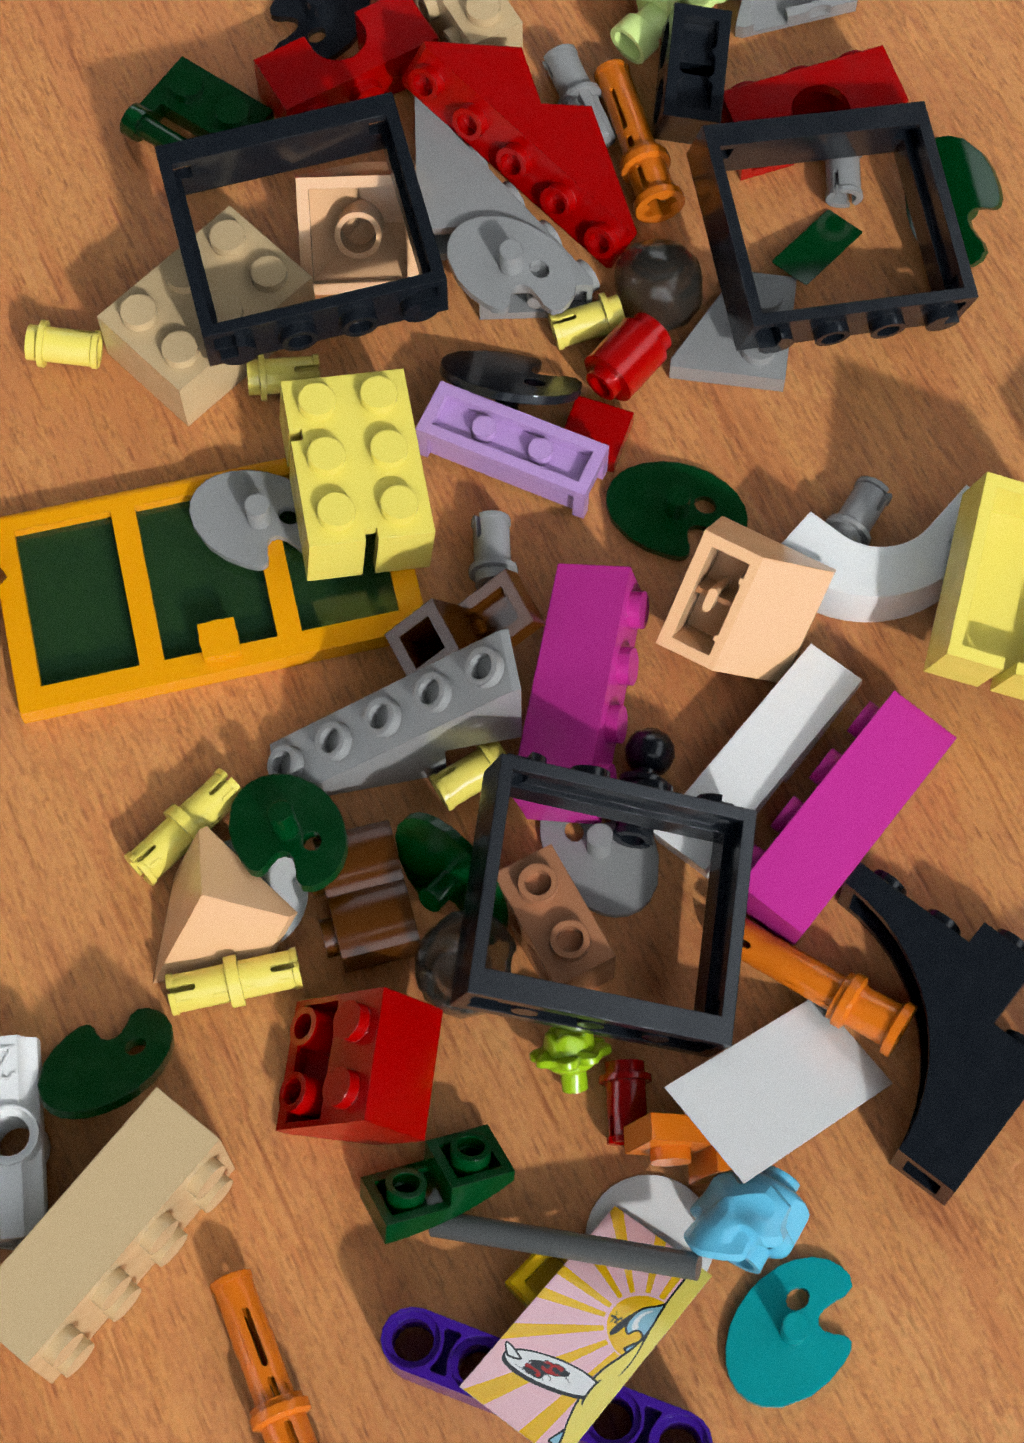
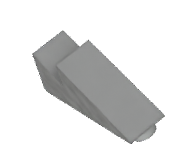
M414 96L416 175L441 260H447V242L451 233L459 224L479 216L513 218L530 224L547 234L568 255L575 271L576 291L575 298L567 309L592 302V294L600 288V283L590 265L582 259L576 261L562 246L561 239L553 226L546 220L538 221L525 207L524 200L516 187L509 181L502 183L489 169L487 161L468 143L465 144L446 123ZM536 265L530 269L532 274L539 278L547 277L549 274L543 266ZM517 290L513 293L510 309L505 314H496L479 304L480 320L548 318L549 314L542 308L535 297L526 290Z
M509 629L499 630L269 744L271 754L267 762L268 774H288L301 777L317 785L330 796L428 778L433 773L436 774L446 768L445 751L522 737L521 685Z

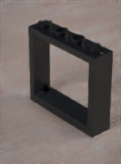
M392 92L154 147L210 367L223 363L234 366L250 362L257 355L282 349L300 351L313 346L320 340L341 335L350 337L363 336L371 333L378 326L403 320L422 322L430 319L437 312L449 310L446 274ZM383 149L419 275L218 323L185 195Z
M925 101L703 125L686 153L736 351L758 348L760 353L768 354L785 350L794 343L813 340L817 346H829L846 340L850 335L870 333L874 339L894 336L905 328L925 326L927 331H940L959 323V318L979 297ZM894 152L932 292L763 313L726 171Z
M532 752L528 757L502 753L484 771L449 1006L707 1058L732 1046L757 811L723 802L722 794L705 793L694 797L673 792L671 784L660 780L641 779L632 783L610 778V772L598 766L576 765L570 769L547 764L545 756ZM509 797L713 842L694 1011L485 968Z

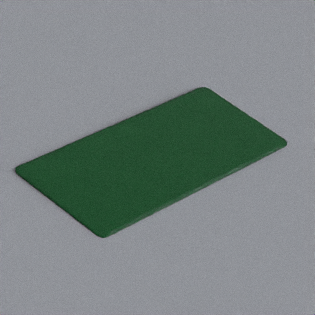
M827 210L772 260V263L803 284L808 285L862 234V231L831 210Z

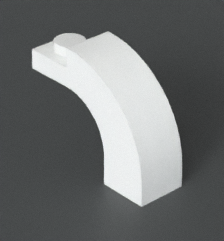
M966 485L922 534L906 543L895 546L877 547L855 542L839 533L810 511L781 544L836 569L817 613L844 621L883 622L910 616L937 603L941 593L962 494L970 487Z

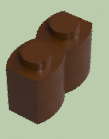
M389 820L346 830L349 843L344 868L333 882L323 889L312 892L313 898L327 896L331 917L321 919L319 923L328 958L341 955L346 974L421 955L420 938ZM317 837L312 838L315 850L322 843L321 839Z

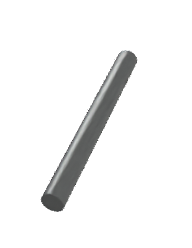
M460 1214L429 1229L430 1237L694 1281H698L702 1268V1256L695 1254L693 1251L467 1214Z

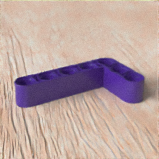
M403 1308L388 1318L383 1326L380 1340L386 1362L395 1374L405 1380L494 1414L459 1387L464 1382L459 1375V1370L466 1357L477 1352L488 1354L501 1338L424 1308ZM418 1327L425 1329L434 1338L433 1347L423 1359L414 1362L406 1361L399 1357L394 1350L396 1339L404 1330ZM625 1386L621 1388L610 1403L620 1405L630 1415L632 1426L629 1433L620 1439H605L597 1434L592 1425L578 1442L659 1443L661 1435L668 1430L681 1429L691 1434L696 1443H713L710 1429L701 1418L692 1412Z

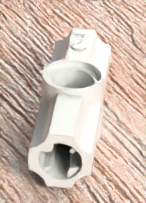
M17 1034L0 1036V1142L8 1132L17 1128L28 1129L30 1135L26 1147L21 1152L12 1156L0 1155V1249L15 1250L48 1212L46 1162L49 1159L51 1148L49 1136L45 1132L44 1107L37 1087L42 1070L41 1042L37 1037H24Z

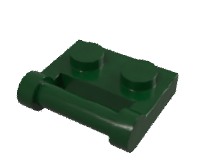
M182 56L140 104L134 103L125 111L120 122V131L136 142L145 140L153 146H160L187 139L160 123L163 117L198 137L274 119L273 109Z

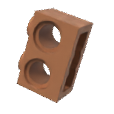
M552 844L499 870L497 881L506 900L509 914L508 924L539 979L593 990L614 978L616 955Z

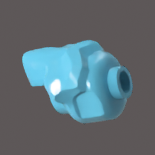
M772 1165L744 1184L733 1171L718 1174L712 1179L703 1195L690 1207V1212L696 1220L684 1232L685 1242L699 1256L728 1261L745 1271L759 1274L768 1258L782 1259L790 1254L809 1219V1209L802 1198L796 1194L800 1184L791 1175Z

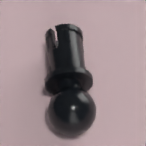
M645 728L631 735L625 747V760L632 771L621 773L618 780L634 783L641 779H654L667 782L660 775H663L670 769L675 758V747L668 734L658 728ZM617 821L616 827L613 830V840L630 848H650V845L654 843V829Z

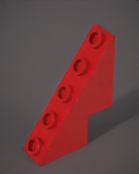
M423 41L402 78L403 86L603 266L612 268L636 236L637 230L592 106L541 103L522 47Z

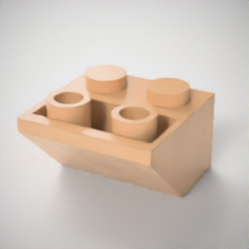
M722 516L705 529L656 644L712 671L778 683L794 664L835 575L836 569Z

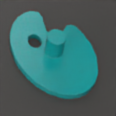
M817 1257L794 1259L778 1266L761 1278L747 1293L737 1308L729 1326L725 1345V1368L729 1381L736 1393L748 1403L761 1408H784L810 1398L828 1384L845 1363L852 1349V1342L849 1337L826 1332L819 1325L821 1313L836 1301L844 1298L853 1287L850 1275L842 1266L829 1259ZM795 1289L804 1290L809 1297L808 1304L800 1310H792L786 1303L787 1295Z

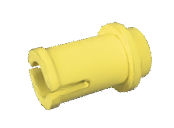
M605 292L598 294L597 301L567 309L561 314H548L553 337L556 339V346L560 351L565 349V347L608 335L625 318L618 295L607 297Z
M41 320L39 325L29 324L25 335L26 360L36 361L37 367L42 368L46 367L47 362L98 369L103 353L102 332L100 330L87 331L51 327L49 320Z
M264 354L258 355V359H253L246 363L249 396L260 395L261 401H267V395L280 394L281 381L321 377L319 355L312 354V356L264 358Z
M498 741L476 745L477 750L440 772L428 776L433 788L449 812L454 810L457 805L481 792L484 771L502 753L506 754Z

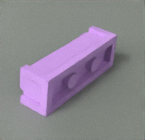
M440 381L415 428L420 455L428 458L429 454L432 453L571 508L572 515L584 519L588 511L589 493L596 479L603 480L608 470V445L444 381Z

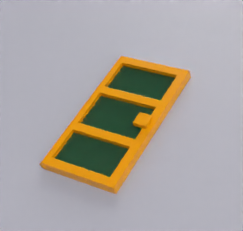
M286 458L0 516V568L7 576L0 585V601L20 716L24 724L390 646L384 634L423 605L415 568L375 573L373 557L376 534L365 535L366 547L363 575L307 581L302 553L288 542L282 540L272 541L268 546L269 566L262 571L243 568L226 561L212 552L194 531L189 512L190 501L196 489L211 477L229 471H263L289 479L290 467H287ZM284 511L279 516V519L286 524L297 522L294 512Z

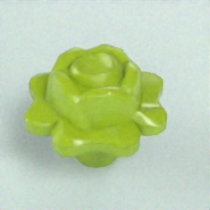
M550 1027L548 1032L545 1033L542 1047L530 1052L529 1057L531 1062L536 1063L537 1068L549 1069L560 1075L562 1091L564 1093L576 1094L584 1092L589 1088L586 1071L599 1063L601 1058L612 1053L611 1044L606 1043L603 1037Z

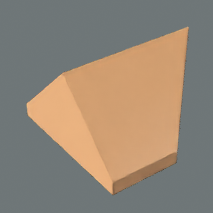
M207 826L198 830L174 875L153 984L164 982L165 974H177L223 964V957L236 954L237 960H243L274 953L298 913L261 877L252 876L245 869L237 854Z

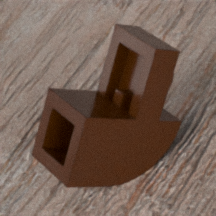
M504 569L458 605L431 598L384 635L406 676L499 630L509 629L512 648H514L546 623L518 573Z

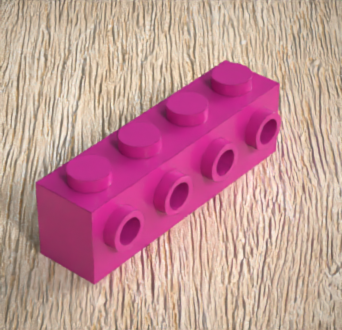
M558 563L521 738L519 756L528 757L532 752L539 753L545 756L547 764L570 769L576 765L598 766L608 770L610 778L617 779L616 768L612 762L616 743L622 744L627 734L628 714L625 705H623L627 686L635 684L638 676L639 658L637 649L634 648L638 629L646 627L649 617L648 594L646 591H641L631 567ZM514 798L526 819L597 824L601 823L602 820L601 817Z
M895 690L881 708L872 701H869L847 730L856 739L845 753L841 755L832 748L816 767L809 779L818 786L805 803L793 796L770 826L779 835L766 852L756 844L753 846L746 914L767 931L793 946L957 739Z

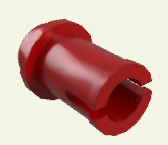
M640 1059L607 1061L604 1063L605 1074L599 1076V1085L606 1086L607 1145L624 1146V1127L647 1115L646 1084L652 1082V1074L645 1072V1061Z

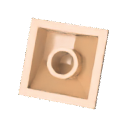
M412 161L416 172V161ZM358 162L296 175L300 265L302 269L312 276L315 295H336L419 275L387 162Z

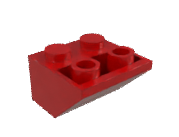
M387 987L297 1001L294 1018L290 1025V1045L284 1081L279 1091L280 1106L275 1131L291 1135L379 1146L425 1141L443 1009Z

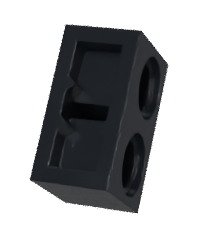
M674 3L662 30L652 123L654 139L692 144L703 125L721 123L732 11Z

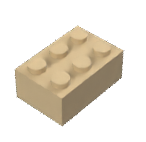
M228 206L195 234L218 323L315 300L312 276L231 206ZM180 247L97 316L108 354L187 426H190L247 376L246 363L235 366L223 363L210 367ZM274 352L265 353L264 358H269Z

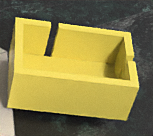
M404 368L281 381L279 420L287 467H290L289 479L307 581L363 575L366 547L365 535L376 534L373 557L375 573L430 567L435 527Z
M986 472L962 494L923 671L975 687L980 686L991 678L990 691L1023 701L1024 482Z

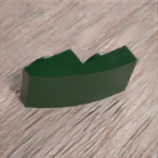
M486 1124L425 1141L424 1160L361 1177L360 1198L383 1242L388 1244L431 1229L477 1206L514 1181L515 1169L490 1127Z

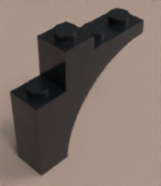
M860 862L845 881L837 903L858 919L876 939L897 971L909 1001L918 1006L914 1015L920 1051L919 1086L916 1104L908 1131L889 1164L945 1206L1024 1100V1035L1012 1029L1004 1032L995 1025L1024 986V941L1008 930L998 929L996 931L984 922L968 942L960 936L961 931L959 927L947 915L936 909L926 911L906 896L907 891L905 887L891 874L880 869L873 872Z

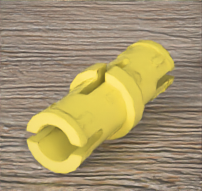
M218 768L213 772L214 775L180 806L172 804L163 812L166 819L131 852L128 851L124 855L126 861L139 876L145 875L143 878L149 885L154 886L158 882L157 880L186 854L198 830L206 826L211 830L231 811V805L242 788L232 777L227 781L228 775L224 770Z
M291 947L289 950L243 960H237L235 954L223 957V964L177 974H165L166 988L170 991V994L167 995L173 1016L180 1015L182 1012L231 1002L233 1008L246 1006V999L294 988H304L296 948Z

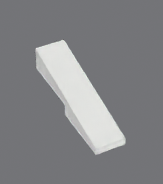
M810 644L685 792V795L697 797L705 793L722 794L723 802L756 810L758 814L783 781L787 782L861 686L862 679L816 646ZM654 829L653 833L657 842L704 877L709 878L713 842Z

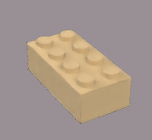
M156 1087L1 1264L0 1342L51 1384L54 1383L60 1374L66 1378L74 1374L92 1353L95 1344L90 1339L105 1321L110 1318L113 1322H116L136 1302L142 1290L137 1284L155 1263L163 1267L178 1253L188 1236L183 1231L184 1228L201 1209L209 1213L229 1192L233 1184V1180L229 1176L235 1170V1167L220 1138Z

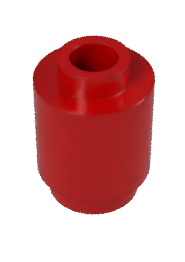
M643 312L636 313L632 318H623L585 358L584 365L587 371V383L596 394L606 400H613L615 398L620 401H628L666 361V351L672 345L669 333L659 321Z

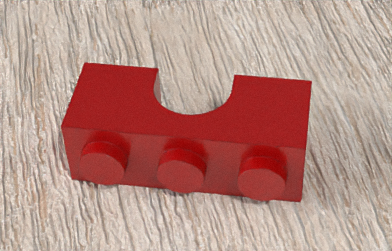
M379 0L355 12L357 41L360 50L357 54L343 60L326 59L318 55L303 36L253 60L258 93L264 104L273 109L274 119L389 92L395 95L406 89L403 86L402 78L423 41L438 42V36L413 0Z
M881 45L863 51L851 50L838 58L811 66L799 65L787 70L783 74L759 81L740 82L730 89L724 90L721 123L908 103L909 99L884 46ZM794 164L736 170L741 181L793 166Z

